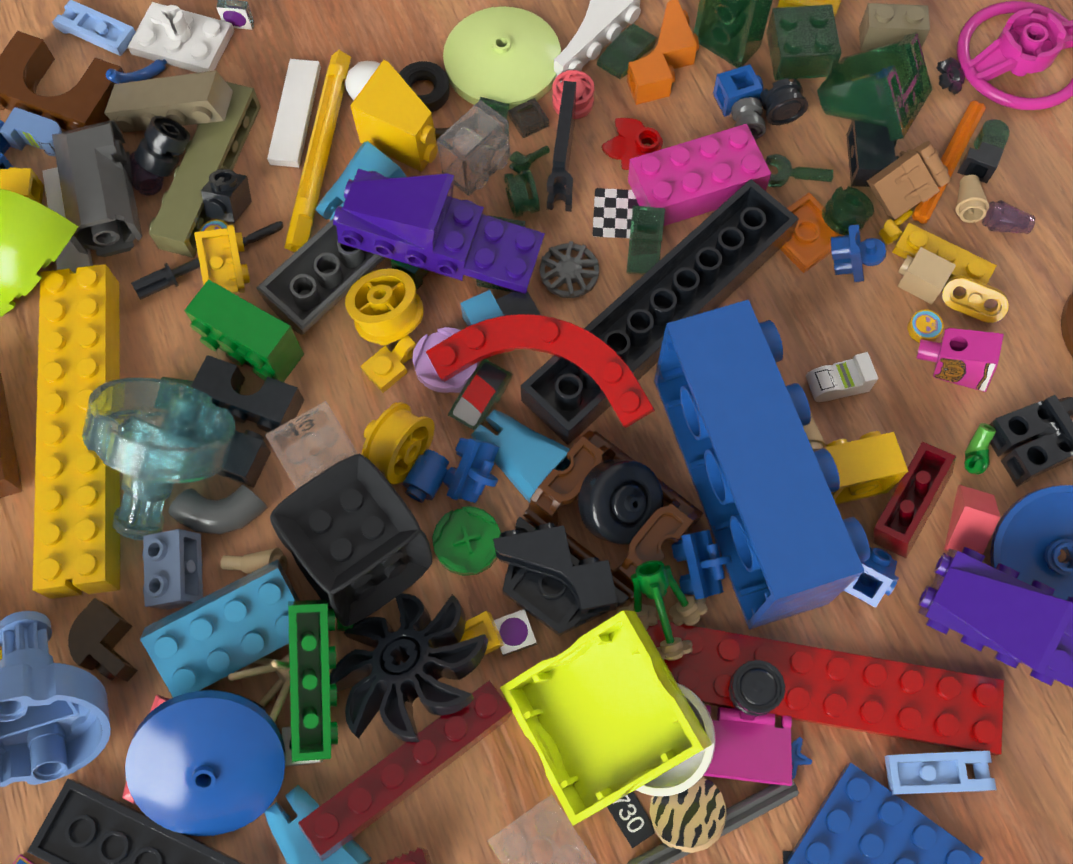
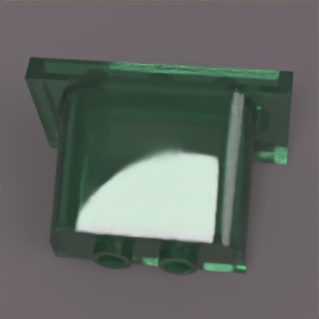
M918 33L905 35L902 41L842 57L817 90L825 114L887 127L891 141L904 138L932 91Z

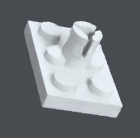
M152 2L131 39L128 49L131 55L153 61L165 59L168 65L193 72L214 71L234 33L232 23L181 10L176 5L166 6Z

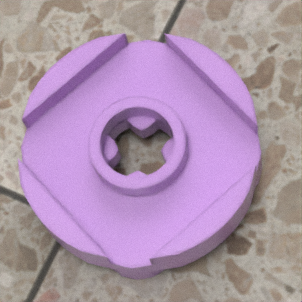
M444 327L437 329L438 332L432 333L429 336L426 334L417 342L413 351L412 360L417 379L424 386L436 392H462L477 374L479 362L444 382L440 379L426 353L430 348L461 330Z

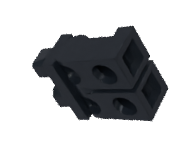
M1053 395L1044 401H1039L998 417L989 424L996 429L990 444L997 456L999 457L1010 452L1001 462L1017 487L1050 469L1073 460V421L1071 419L1073 417V397L1058 399L1056 395Z

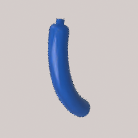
M158 59L143 69L128 73L109 69L106 72V78L116 84L148 80L164 71L167 62L165 59Z

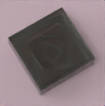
M535 98L508 110L509 118L522 138L549 127V119Z

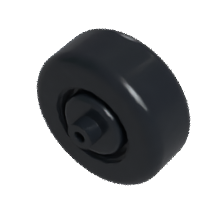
M626 459L605 460L592 468L581 485L578 497L579 513L584 525L594 536L612 543L628 545L653 513L663 507L662 487L655 473L640 462Z

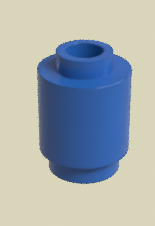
M426 449L423 455H418L403 482V486L407 488L406 495L421 503L425 499L433 500L444 480L449 461L441 454Z

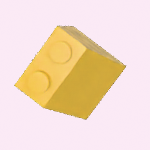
M383 60L350 105L360 143L363 144L369 141L385 155L422 172L428 162L432 163L438 153L432 112L392 65Z

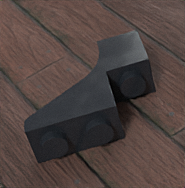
M546 523L535 527V531L521 533L520 530H509L501 533L499 538L493 539L496 557L499 561L557 579L564 583L575 596L581 617L616 610L618 600L609 560L600 561L597 557L587 558L579 561V566L573 567L564 525L556 527L554 523Z

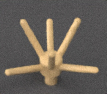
M289 654L282 660L262 657L253 663L265 666L228 675V680L234 681L276 672L279 679L258 703L266 707L281 689L270 714L274 722L290 691Z

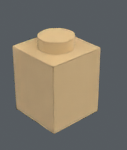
M920 247L915 257L913 258L908 255L899 269L898 273L902 274L903 277L897 287L933 304L956 265Z

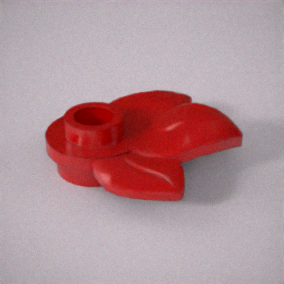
M616 118L615 127L618 136L608 140L601 147L603 152L610 158L621 159L623 170H629L630 159L662 150L663 140L657 130L649 127L645 128L640 120Z

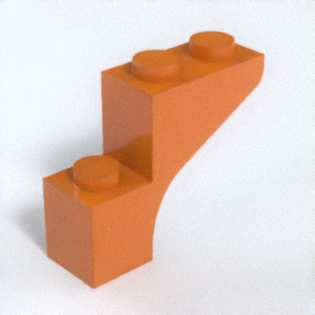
M671 0L666 5L656 48L649 55L628 64L627 83L636 105L669 97L672 83L675 82L674 69L694 64L696 51L699 50V40L697 34L692 33L689 26L688 13L686 10H682L678 0Z

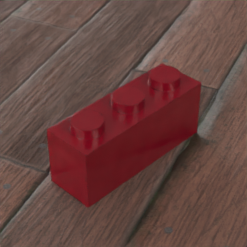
M922 441L907 468L908 472L902 477L874 527V544L907 558L953 474L955 455Z

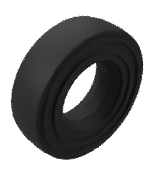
M419 61L407 65L400 71L399 75L410 88H412L415 82L420 80H429L434 84V89L431 93L417 95L431 112L440 109L448 100L450 93L449 79L445 71L437 64Z

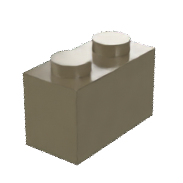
M868 3L859 26L860 51L919 54L930 31L928 6Z

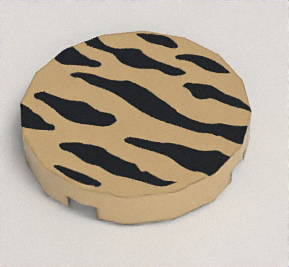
M704 777L681 793L671 796H652L649 811L654 831L661 841L671 848L674 847L681 849L682 852L689 853L705 850L719 840L727 816L722 793L712 781Z

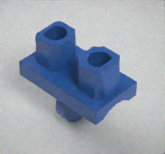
M859 224L850 225L849 235L831 237L832 259L834 260L835 275L853 273L854 282L864 281L862 264L875 266L883 262L886 257L885 244L877 238H869L861 242Z
M460 438L455 450L456 454L462 458L458 468L451 467L446 472L443 483L449 488L446 495L454 500L463 499L477 503L485 485L495 487L498 482V478L490 473L500 447L486 441Z
M710 530L682 535V540H679L678 543H673L671 547L677 562L687 560L689 574L681 575L679 580L683 594L695 595V599H702L723 593L721 579H725L722 565L732 562L731 555L720 557L718 544H713Z

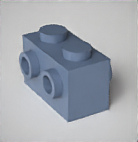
M176 529L143 536V594L145 607L168 610L188 606L203 598L201 534Z

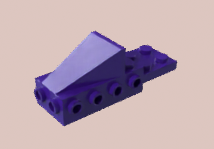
M358 168L354 180H348L344 191V198L346 200L343 207H337L333 218V225L337 226L338 243L463 281L464 275L526 294L545 233L484 215V207L478 206L469 200L452 198L454 175L452 174L388 178L376 171L368 172Z
M964 547L962 552L949 549L947 554L943 553L935 566L934 572L937 575L931 587L926 586L918 602V605L921 606L918 613L929 618L926 625L946 635L949 629H952L963 635L960 640L962 643L979 651H982L985 645L997 651L995 659L1013 668H1017L1020 662L1032 669L1030 676L1052 686L1054 680H1057L1073 688V597L1068 596L1067 600L1052 596L1055 591L1054 588L1034 579L1031 585L1017 579L1020 572L1001 563H998L997 567L993 568L983 563L984 555L967 547Z

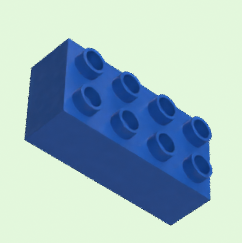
M748 299L666 323L654 383L715 542L718 544L720 555H731L732 562L724 564L750 630L828 605L865 572L861 562L867 561L870 558V547L860 522L855 517L842 519L832 496V492L838 491L840 487L839 473L833 457L825 448L813 451L803 426L810 424L811 421L810 406L804 390L798 383L785 385L776 362L783 359V345L780 334L771 320L758 322Z

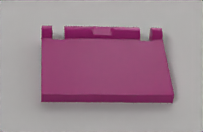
M705 705L711 716V706ZM719 707L717 720H712L715 730V751L711 764L703 776L791 786L792 717L782 716L781 728H775V714L767 713L763 716L753 717L745 715L744 712L736 708Z

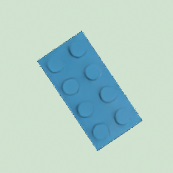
M277 559L144 628L140 640L174 698L185 693L199 691L289 644L288 601L300 600Z

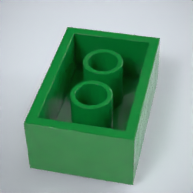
M209 279L184 310L192 322L190 327L201 335L199 340L206 347L213 351H216L218 348L227 353L226 356L232 362L241 367L244 364L252 367V371L264 381L267 377L284 382L304 356V352L290 325Z

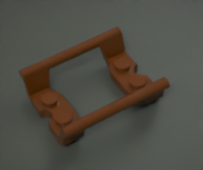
M589 430L582 435L567 453L570 466L566 470L558 471L553 469L530 498L529 507L523 516L536 527L546 523H554L557 527L558 509L562 505L571 504L579 497L581 485L592 468L602 462V458L605 455L610 459L635 460L597 431L592 432ZM660 479L663 499L670 505L661 507L653 513L629 544L628 556L622 565L614 570L611 569L614 586L629 596L628 600L631 603L634 601V585L631 575L636 573V568L647 561L658 560L662 562L665 558L661 549L662 544L667 541L678 543L682 538L681 536L687 532L693 523L696 524L704 514ZM566 533L571 555L580 561L596 557Z

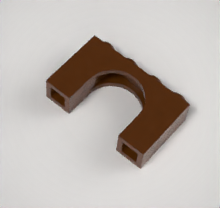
M20 31L15 33L0 55V110L8 109L12 111L16 107L57 122L61 129L66 131L110 120L104 112L116 83L106 78V72L109 69H115L124 73L121 66L94 58L77 85L68 92L57 96L37 95V86L55 58L43 39Z

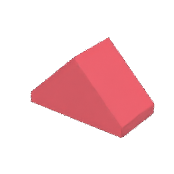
M958 486L944 550L953 549L962 552L963 548L967 547L983 555L1000 519L994 495L966 486Z

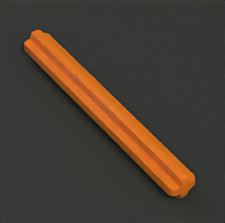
M977 100L970 102L941 158L943 165H946L950 177L986 109L984 103H979ZM947 184L938 187L940 192L924 203L921 201L917 204L912 214L914 221H919L921 224L928 222Z

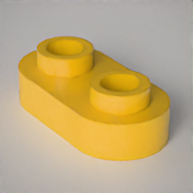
M954 276L947 280L943 287L942 296L948 307L983 322H997L1003 319L1008 312V299L1001 290L967 276ZM958 286H962L966 289V292L962 296H957L953 293V290ZM988 299L997 301V305L991 309L986 308L984 303Z

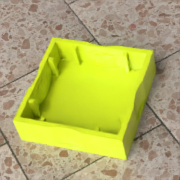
M623 610L578 638L563 653L541 661L500 687L524 735L539 753L546 776L572 826L713 745L635 611Z

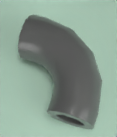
M242 484L227 498L219 500L207 499L201 496L195 489H187L174 499L168 512L177 522L195 532L220 535L242 529L260 516L268 507L258 496Z

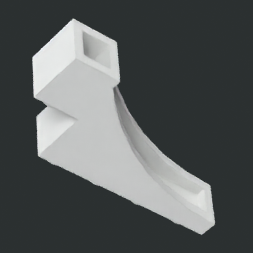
M591 0L586 16L577 33L567 47L554 59L556 77L567 70L581 71L587 62L596 59L602 48L610 41H615L629 23L633 24L638 19L641 12L640 0Z

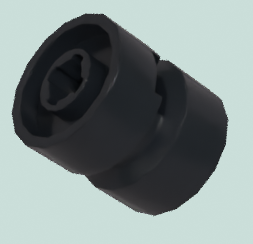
M154 116L151 118L144 133L145 138L141 139L134 158L146 171L161 177H169L173 174L179 162V155L183 154L190 140V134L178 122L167 117Z

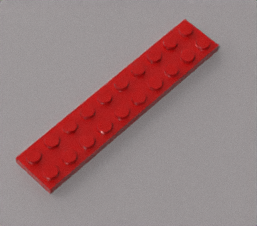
M657 620L656 625L649 626L646 630L656 648L660 647V643L665 640L661 622ZM669 622L673 637L681 638L682 641L690 640L693 650L690 653L683 654L679 659H664V662L675 681L690 689L704 704L735 708L728 692L730 678L746 662L761 660L775 666L784 679V698L778 707L769 712L775 714L776 717L790 716L793 720L966 751H990L991 755L994 756L1002 754L1004 680L697 626H687L685 624L676 626L673 622Z

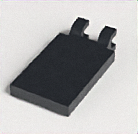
M564 81L553 167L552 173L547 180V192L549 193L547 197L548 210H553L554 203L557 200H563L565 202V211L572 212L573 178L568 173L575 125L576 82Z

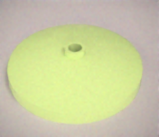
M491 7L467 16L453 28L444 46L443 60L445 73L455 92L469 103L478 107L489 104L496 111L515 110L538 101L550 91L556 78L554 59L561 53V47L558 37L551 26L536 14L515 7Z

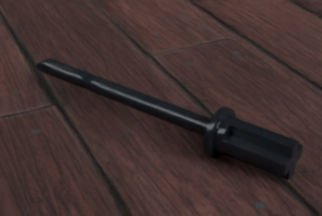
M275 222L249 234L247 237H242L244 247L249 243L256 242L280 231L283 228V222ZM199 257L172 270L165 263L164 268L131 282L139 299H144L174 284L178 287L179 284L176 278L200 268Z

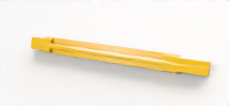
M341 50L336 51L331 56L287 232L284 248L294 253L310 238L315 209L317 208L344 93L351 56Z

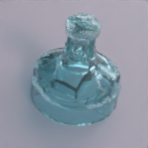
M155 378L117 379L100 385L91 393L82 438L87 449L95 451L105 465L123 473L121 480V489L124 491L121 507L116 509L112 521L113 528L117 533L133 540H143V536L161 533L165 523L164 516L162 515L165 499L170 497L174 483L204 480L214 476L224 468L236 428L235 421L227 409L217 407L212 403L211 396L187 385Z

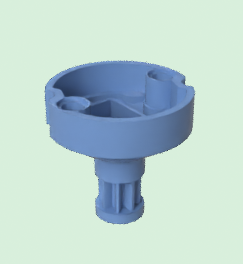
M37 611L15 612L0 621V646L2 647V659L0 660V787H6L13 782L20 781L37 785L74 773L94 760L105 748L110 737L111 727L105 687L94 675L81 668L54 663L48 648V642L52 636L51 621L46 615Z

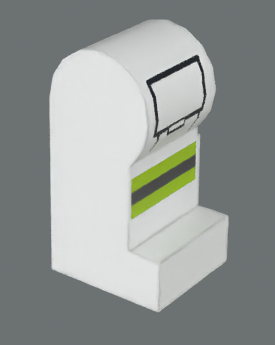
M868 352L857 354L850 360L818 367L806 374V380L816 402H825L870 392L879 379Z

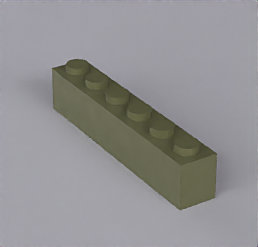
M226 82L233 90L225 121L197 124V130L193 139L186 146V154L181 165L175 169L174 180L169 190L162 197L161 208L157 216L150 223L149 235L158 249L194 258L197 252L194 232H199L203 224L211 220L210 217H206L201 190L208 183L209 176L214 171L221 169L233 171L261 108L254 88Z

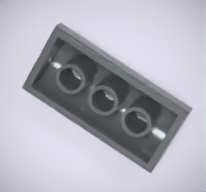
M332 219L256 288L275 314L283 322L290 325L295 332L303 335L347 295L351 286L358 279L373 271L386 257L338 243L337 226L333 225Z

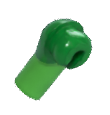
M986 423L979 424L965 451L964 467L971 474L984 473L990 464L989 444L996 433V429Z

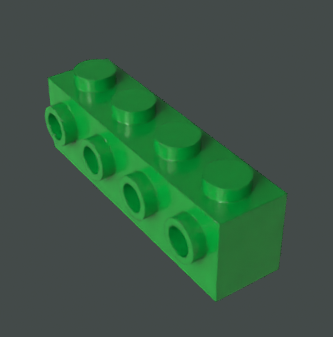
M326 599L288 601L292 762L331 759V745H338L337 721L331 722L330 707H337L336 683L330 684L329 669H336L335 646H329L328 631H335V613L333 608H328Z

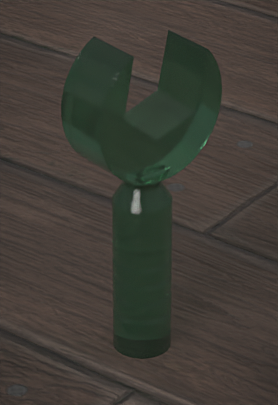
M769 155L765 161L766 164L775 166L778 169L776 175L771 174L768 183L770 187L785 185L790 176H793L795 179L832 182L833 179L832 169L796 167L793 169L790 161L782 155Z

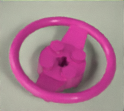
M1006 1L981 9L963 26L957 42L958 62L969 83L986 98L1013 109L1042 110L1057 106L1073 96V78L1059 92L1039 98L1014 96L995 88L987 82L1010 70L1016 76H1025L1027 73L1041 72L1050 67L1061 50L1073 47V20L1069 21L1058 12L1036 3ZM1014 13L1008 19L998 39L971 60L969 44L975 29L981 23L994 16Z

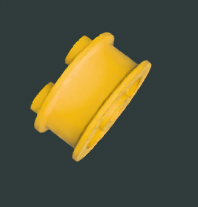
M380 269L364 275L351 286L345 299L346 310L354 320L358 334L363 339L380 345H388L409 335L421 323L424 313V306L421 298L416 294V286L413 279L406 272L398 269Z
M394 402L377 420H372L366 426L363 434L366 440L363 445L362 455L370 460L378 470L385 473V478L389 483H401L405 480L418 455H423L425 450L429 449L434 436V421L428 416L418 417L414 415L410 406L404 402Z

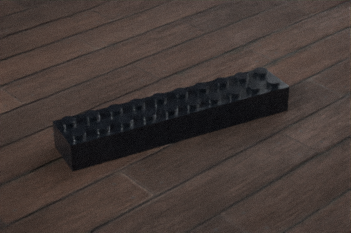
M750 179L584 329L611 347L627 364L636 379L639 380L658 363L666 323L716 309L792 238L799 218ZM555 355L520 385L521 401L567 445L611 406L607 397L591 376L571 361Z

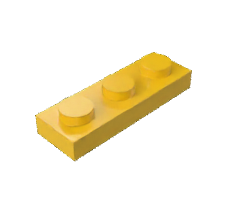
M908 223L892 252L904 259L908 255L914 258L920 247L956 265L949 279L954 276L963 275L984 284L989 282L997 266L911 223Z

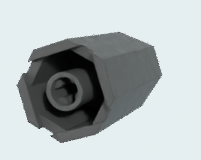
M110 120L52 134L65 217L78 226L70 241L79 253L88 254L87 249L96 250L97 256L101 257L130 251L134 247V239L136 238L139 241L142 238L132 186L133 181L136 180L133 163L129 151L125 152L122 145L126 142L116 122Z

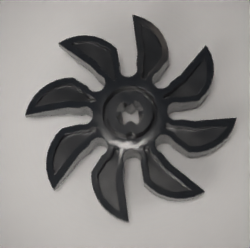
M401 593L395 597L401 627L394 632L385 618L368 617L355 623L352 629H347L344 632L347 638L375 648L373 651L355 649L349 652L336 664V669H333L330 673V684L336 683L337 692L352 687L346 701L345 717L349 729L358 739L380 710L383 722L395 737L406 742H420L413 717L412 705L415 699L419 697L429 713L440 716L458 712L474 700L471 693L438 681L443 677L454 680L466 677L479 665L485 655L488 638L485 634L460 642L464 634L466 619L460 602L453 594L437 616L431 620L430 614L419 598L411 594Z

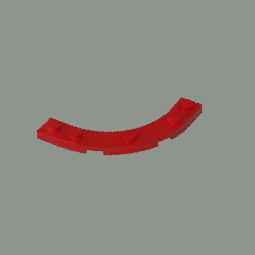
M518 314L487 319L466 327L426 351L437 374L444 382L477 362L496 354L514 351L515 349H532L533 351L549 353L571 361L591 376L607 397L623 427L626 428L655 411L630 368L611 347L589 331L557 318Z

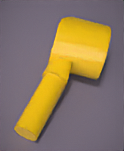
M911 209L897 219H889L885 222L884 228L878 234L887 245L895 242L902 235L899 227L913 214Z

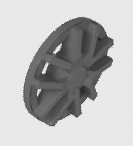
M569 241L566 244L550 247L549 251L541 259L540 277L542 283L547 290L556 296L577 298L591 291L597 283L599 277L598 259L584 244L581 246L573 244V241ZM567 250L566 255H563L560 251ZM572 250L579 251L576 258L570 257ZM585 254L589 259L582 260L583 255ZM551 256H554L559 262L550 260ZM545 266L550 267L552 270L545 274ZM594 266V271L582 269ZM558 276V279L553 284L548 281ZM583 278H592V280L586 286ZM578 282L581 289L574 291L572 283ZM566 283L568 291H562L557 288Z

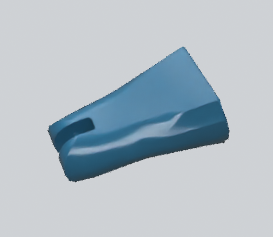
M369 141L364 142L315 210L323 218L330 219L331 221L334 218L337 207H343L346 200L344 198L346 184L349 179L354 180L358 168L368 172L376 171L388 178L407 177L400 166Z
M495 409L486 420L499 435L496 436L482 425H479L471 434L473 439L494 443L500 447L494 463L529 503L538 486L553 469L563 471L570 466V461L567 459V453L570 450L568 447L535 432L514 418Z
M299 785L285 795L294 813H297V818L292 821L290 816L277 802L264 812L270 830L287 864H369L371 861V857L353 839L323 862L321 861L298 824L299 821L320 805Z

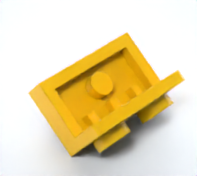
M233 224L227 225V228L194 232L203 285L209 279L233 294L244 293V284L250 283L247 264H240L238 253L244 252L242 233H235Z

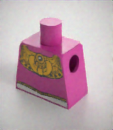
M947 328L944 331L941 343L921 339L916 359L936 362L933 377L936 379L986 392L999 362L1004 334Z

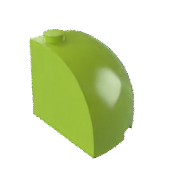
M0 189V317L15 307L16 303L12 301L14 298L19 299L22 295L26 296L42 278L37 272L41 267L45 269L52 261H56L78 228L77 225L52 209L28 197L5 189Z

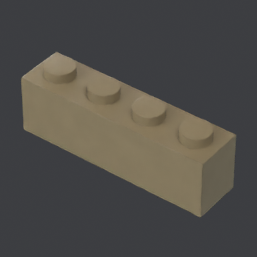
M217 70L114 84L104 113L110 120L116 122L123 133L146 130L151 118L154 116L170 118L182 126L225 121L233 90Z

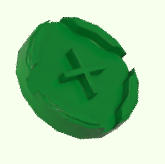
M466 506L455 511L451 510L436 524L432 536L434 553L440 564L451 573L462 576L478 575L489 569L497 560L493 539L500 537L501 532L494 517L480 508Z

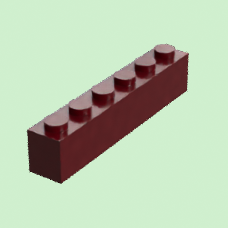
M490 680L471 693L474 700L469 705L453 714L440 716L418 733L420 742L404 743L298 822L301 831L322 862L508 720L512 709Z

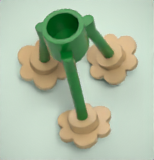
M658 560L642 563L636 568V573L631 575L634 585V603L628 607L620 608L617 614L623 610L635 611L647 630L649 626L657 624L656 613L658 611L665 640L660 643V647H657V650L663 660L679 659L683 654L690 653L693 650L692 642L690 640L682 641L681 638L673 637L662 597L667 594V588L670 586L678 599V602L669 610V614L676 626H680L683 623L687 626L695 625L700 620V615L705 614L708 610L705 604L706 599H695V595L692 597L685 596L673 577L670 565L664 566L663 562ZM642 593L646 594L647 598L655 600L656 608L651 605L642 604Z

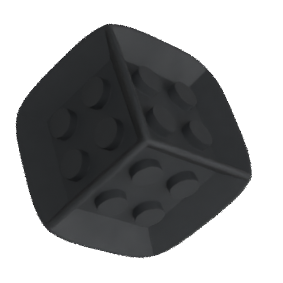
M362 454L350 456L331 466L287 496L270 515L271 524L283 545L292 553L295 562L321 600L326 599L328 608H333L335 617L346 627L367 618L420 579L432 564V553L428 539L420 529L411 510L377 467Z

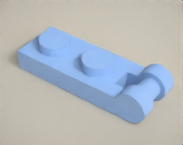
M69 0L64 6V13L57 15L52 21L54 27L64 34L70 33L119 56H122L128 48L136 32L134 27L73 0Z
M990 751L884 756L889 790L892 792V795L997 790L995 778H991L988 763H992ZM966 764L973 765L975 779H968Z

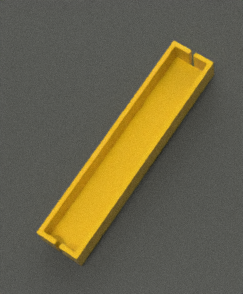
M106 264L77 267L76 273H73L70 268L40 272L42 278L40 280L32 590L49 599L82 595V591L88 594L120 590L119 281Z

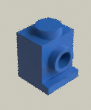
M751 64L717 74L713 95L724 117L730 115L733 104L740 99L752 97L759 100L763 92V82L761 77L755 74Z

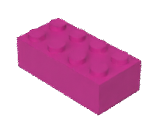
M743 124L630 159L628 182L640 209L643 211L660 212L659 227H663L717 210L750 179L766 191L771 172L748 125Z

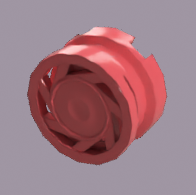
M567 70L560 73L552 85L554 110L559 114L564 81L576 82L575 119L587 116L594 105L593 94L595 89L593 80L589 75L578 70Z

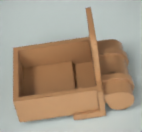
M930 141L922 143L914 150L901 151L899 153L901 157L867 180L887 216L894 220L922 201L924 203L940 192L938 187L946 185L951 180L946 165H943L938 156L939 152Z

